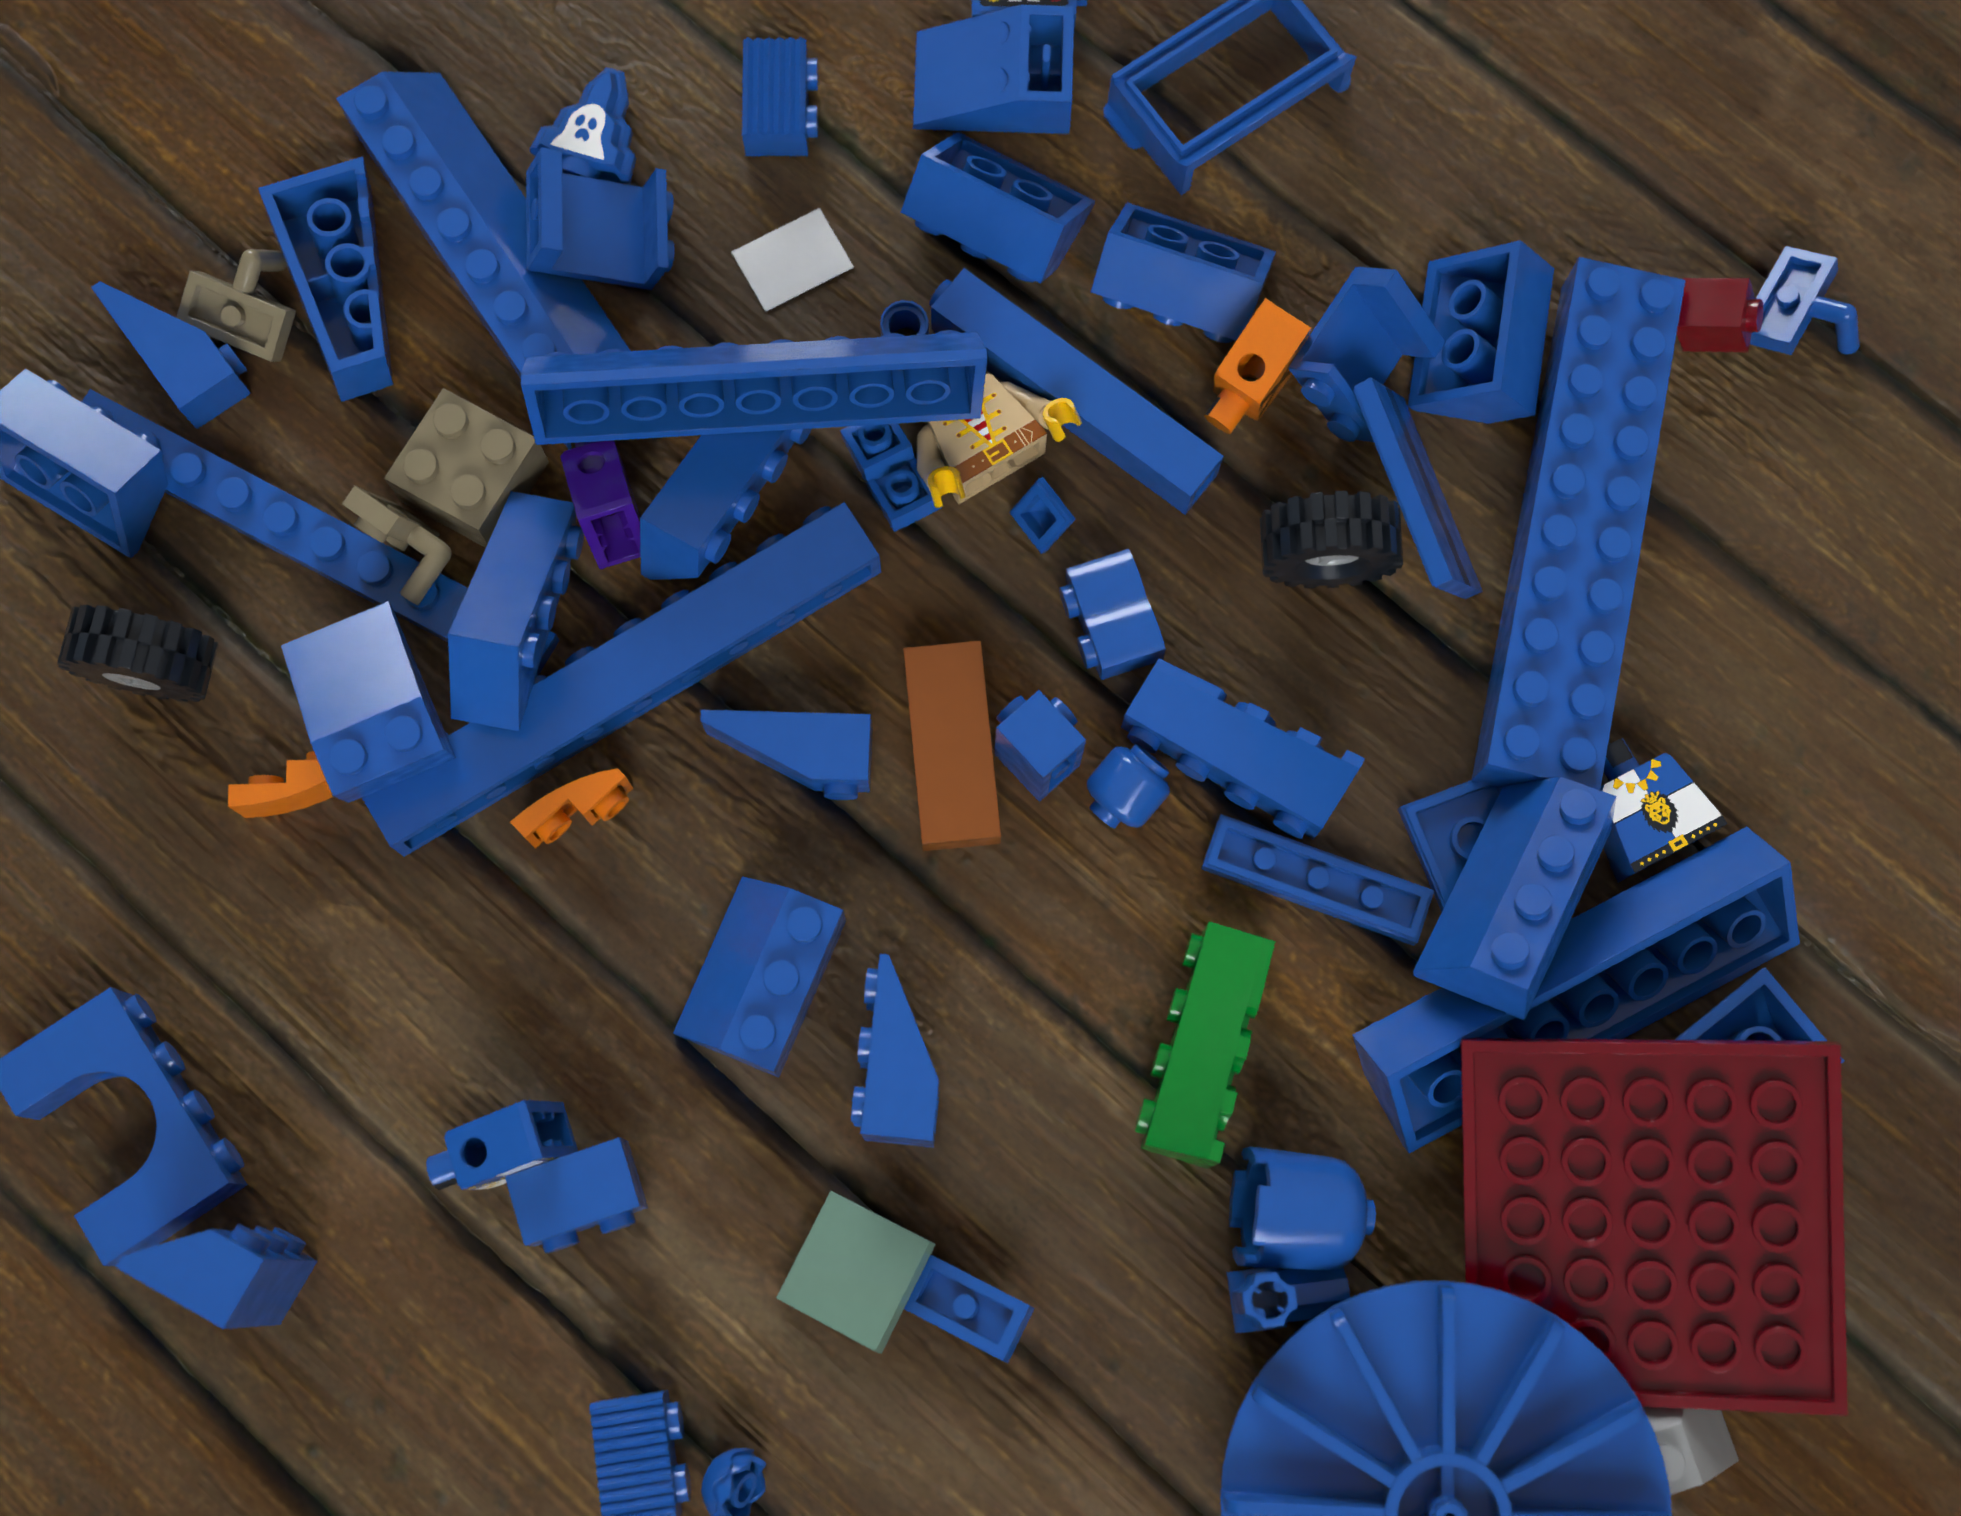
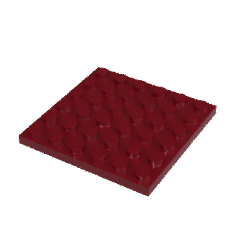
M1461 1039L1466 1283L1502 1290L1521 1297L1555 1314L1583 1334L1609 1359L1625 1378L1642 1407L1848 1416L1841 1044L1837 1041Z

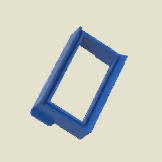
M1228 0L1112 74L1108 103L1104 106L1103 115L1129 148L1139 149L1143 146L1177 191L1183 195L1190 190L1194 169L1326 83L1338 93L1347 90L1351 82L1350 76L1357 56L1345 53L1302 0ZM1271 10L1308 55L1310 63L1182 145L1141 92Z

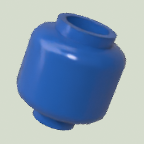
M1135 744L1131 749L1117 746L1110 751L1087 780L1088 792L1095 799L1089 808L1098 818L1113 829L1120 822L1130 827L1139 828L1148 821L1168 797L1170 787L1165 778L1170 772L1161 762L1138 744Z

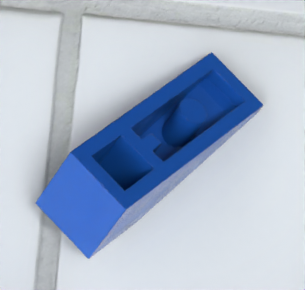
M101 281L91 287L172 401L196 429H199L251 394L239 377L247 369L228 343L218 349L206 332Z
M701 710L700 721L707 735L814 791H824L825 798L832 800H854L858 798V792L870 793L873 733L871 714Z

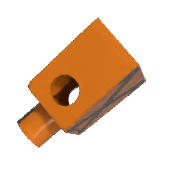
M1265 298L1214 374L1213 392L1217 395V398L1205 413L1204 417L1206 420L1226 434L1233 432L1244 414L1258 421L1292 376L1288 367L1310 336L1311 327ZM1252 377L1256 381H1246L1243 378Z

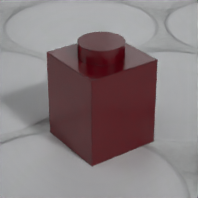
M1683 278L1686 281L1677 329V337L1682 351L1748 353L1752 332H1760L1763 322L1762 299H1755L1750 278Z

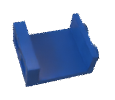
M541 147L526 171L527 271L652 290L663 274L671 270L675 253L673 241L668 240L667 223L672 216L673 194L667 191L666 170L656 168L643 187L562 173V151Z
M1355 267L1288 369L1302 386L1301 392L1303 396L1318 407L1328 421L1327 426L1335 436L1347 442H1354L1355 440L1374 442L1354 394V386L1370 377L1384 384L1402 355L1435 359L1446 342L1397 270Z

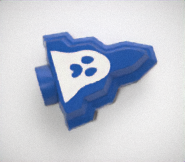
M606 67L586 85L578 104L562 108L553 125L540 128L530 147V153L536 156L541 147L562 151V173L621 184L630 183L636 163V156L629 149L632 130L624 120L629 106L624 72Z

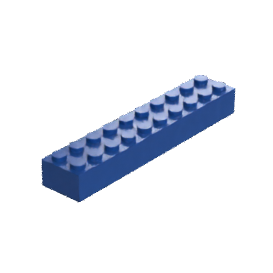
M1579 257L1561 287L1471 781L1503 787L1561 776L1601 790L1686 281L1684 279Z

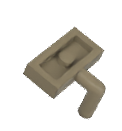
M264 249L245 250L241 255L233 284L202 271H189L176 318L205 331L210 337L270 362L281 361L296 310L255 294V289L261 271L280 272L286 268L287 264L282 252Z
M354 485L342 503L359 516L354 525L379 542L384 543L386 540L402 551H405L408 545L424 555L399 592L407 600L419 605L450 560L452 554L450 547L438 538L440 533L400 505Z

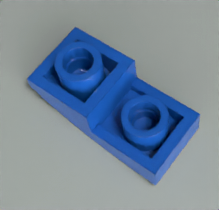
M898 423L848 426L840 430L841 436L857 468L894 532L942 508L934 506L930 489L917 471V460L915 459L912 445Z

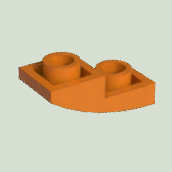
M314 751L306 753V760H287L285 783L284 778L280 776L254 775L249 777L248 784H228V807L244 818L267 817L289 813L334 797Z
M618 768L597 772L574 780L548 793L523 810L510 823L536 849L543 841L546 844H550L561 837L572 823L570 817L576 811L592 826L600 819L603 821L610 820L626 806L629 801L627 794L633 789V786Z

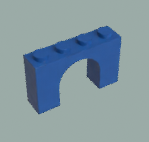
M112 987L0 1058V1091L14 1115L18 1117L40 1120L91 1086L116 1077H127L138 1084L147 1094L153 1105L156 1116V1137L152 1151L144 1165L126 1182L74 1215L103 1266H116L123 1255L160 1244L247 1186L246 1181L239 1172L244 1167L241 1155L228 1139H219L209 1122L215 1118L210 1104L198 1090L190 1091L180 1074L185 1070L182 1058L167 1041L161 1043L151 1027L157 1021L151 1007L139 994L132 995Z

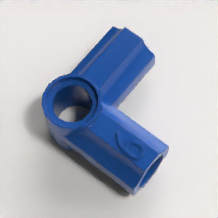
M1343 1267L1333 1270L1255 1268L1226 1272L1235 1333L1288 1327L1287 1322L1308 1319L1310 1321L1327 1310V1308L1350 1298L1348 1279Z

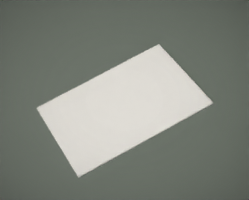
M820 208L732 251L765 312L854 268Z

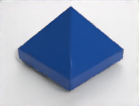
M1044 477L1039 478L1009 512L1041 554L1047 552L1076 520Z

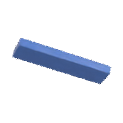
M1220 814L1201 866V870L1412 946L1418 943L1435 891Z

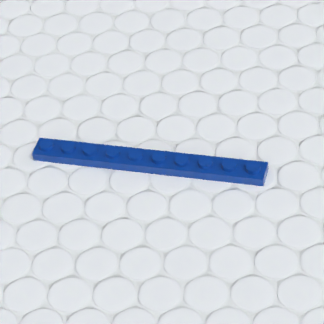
M91 389L81 401L90 408L95 406L103 409L117 424L135 435L144 434L160 447L163 453V462L168 481L165 493L376 605L389 601L395 615L448 642L449 630L468 590L467 587L440 573L420 604L416 605L403 597L399 592L420 562ZM549 631L536 676H539L560 641L557 635Z

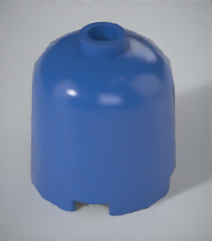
M1258 1147L1243 1148V1160H1249L1246 1170H1234L1229 1206V1227L1241 1228L1242 1247L1235 1246L1232 1248V1255L1237 1266L1333 1270L1341 1269L1349 1264L1361 1248L1365 1235L1373 1233L1376 1221L1374 1201L1367 1199L1364 1185L1355 1169L1347 1162L1333 1157Z

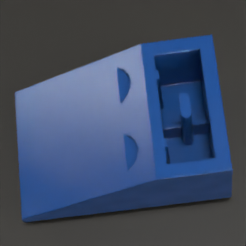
M1018 5L918 31L916 39L913 129L1069 134L1073 85L1074 6Z
M880 954L878 969L868 968L866 974L864 1004H866V1010L874 1012L872 1028L861 1027L857 1062L860 1063V1068L867 1069L865 1087H854L851 1122L854 1123V1126L861 1127L860 1134L865 1141L934 1148L940 1094L939 1079L889 954Z

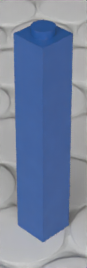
M963 268L952 282L946 279L935 290L929 303L931 306V330L936 333L944 330H954L960 333L977 332L987 350L986 370L1003 382L1008 381L1050 401L1058 398L1070 399L1076 407L1082 424L1077 426L1075 423H1066L1063 426L1184 515L1187 514L1218 475L1223 459L1222 454L967 269Z

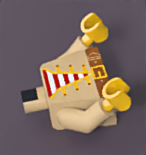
M986 373L980 419L924 422L925 426L917 435V471L930 489L936 508L943 507L941 497L947 493H952L957 503L961 504L1044 455L1047 433L1044 428L1049 429L1052 438L1060 442L1066 437L1061 427L1062 425L1075 423L1077 426H1080L1082 421L1074 403L1070 399L1058 398L1050 401L1008 381L999 382L992 374Z

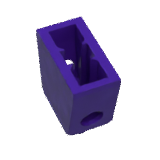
M615 441L570 443L572 449L564 451L560 458L577 519L599 569L601 570L641 557L640 514Z

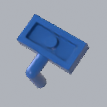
M1785 246L1756 299H1762L1763 322L1760 332H1752L1750 345L1792 355L1811 319L1816 318L1835 323L1837 349L1842 354H1852L1859 349L1860 340L1856 308L1849 303L1824 298L1838 272L1836 257Z

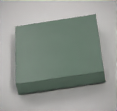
M830 1191L776 1298L867 1348L882 1354L936 1244Z

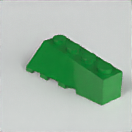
M1210 921L1204 927L1201 936L1191 933L1182 966L1191 968L1186 990L1175 988L1166 1021L1176 1023L1170 1045L1160 1042L1150 1076L1160 1079L1154 1101L1146 1098L1143 1099L1134 1132L1144 1135L1141 1149L1205 1169L1220 1163L1225 1143L1216 1140L1218 1130L1224 1131L1228 1118H1231L1237 1092L1236 1086L1231 1084L1234 1074L1239 1075L1247 1058L1252 1033L1251 1030L1247 1029L1249 1019H1254L1258 1012L1276 941Z

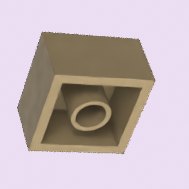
M443 388L384 479L402 503L486 548L510 492L529 494L549 461L541 445H536L534 436Z

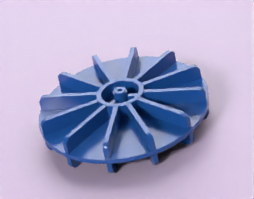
M1445 1280L1412 1281L1383 1286L1357 1294L1337 1303L1304 1324L1268 1359L1252 1382L1234 1420L1222 1466L1221 1516H1672L1670 1487L1665 1462L1654 1429L1640 1401L1625 1378L1609 1359L1583 1334L1544 1308L1502 1290L1465 1282Z

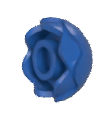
M734 1448L718 1455L709 1465L702 1481L701 1493L705 1507L711 1516H749L751 1504L763 1495L766 1484L762 1471L766 1467V1462L755 1456L753 1449Z

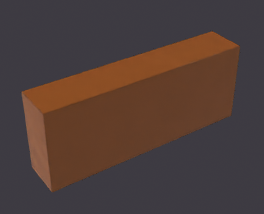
M981 641L903 648L922 850L932 851L1001 844Z

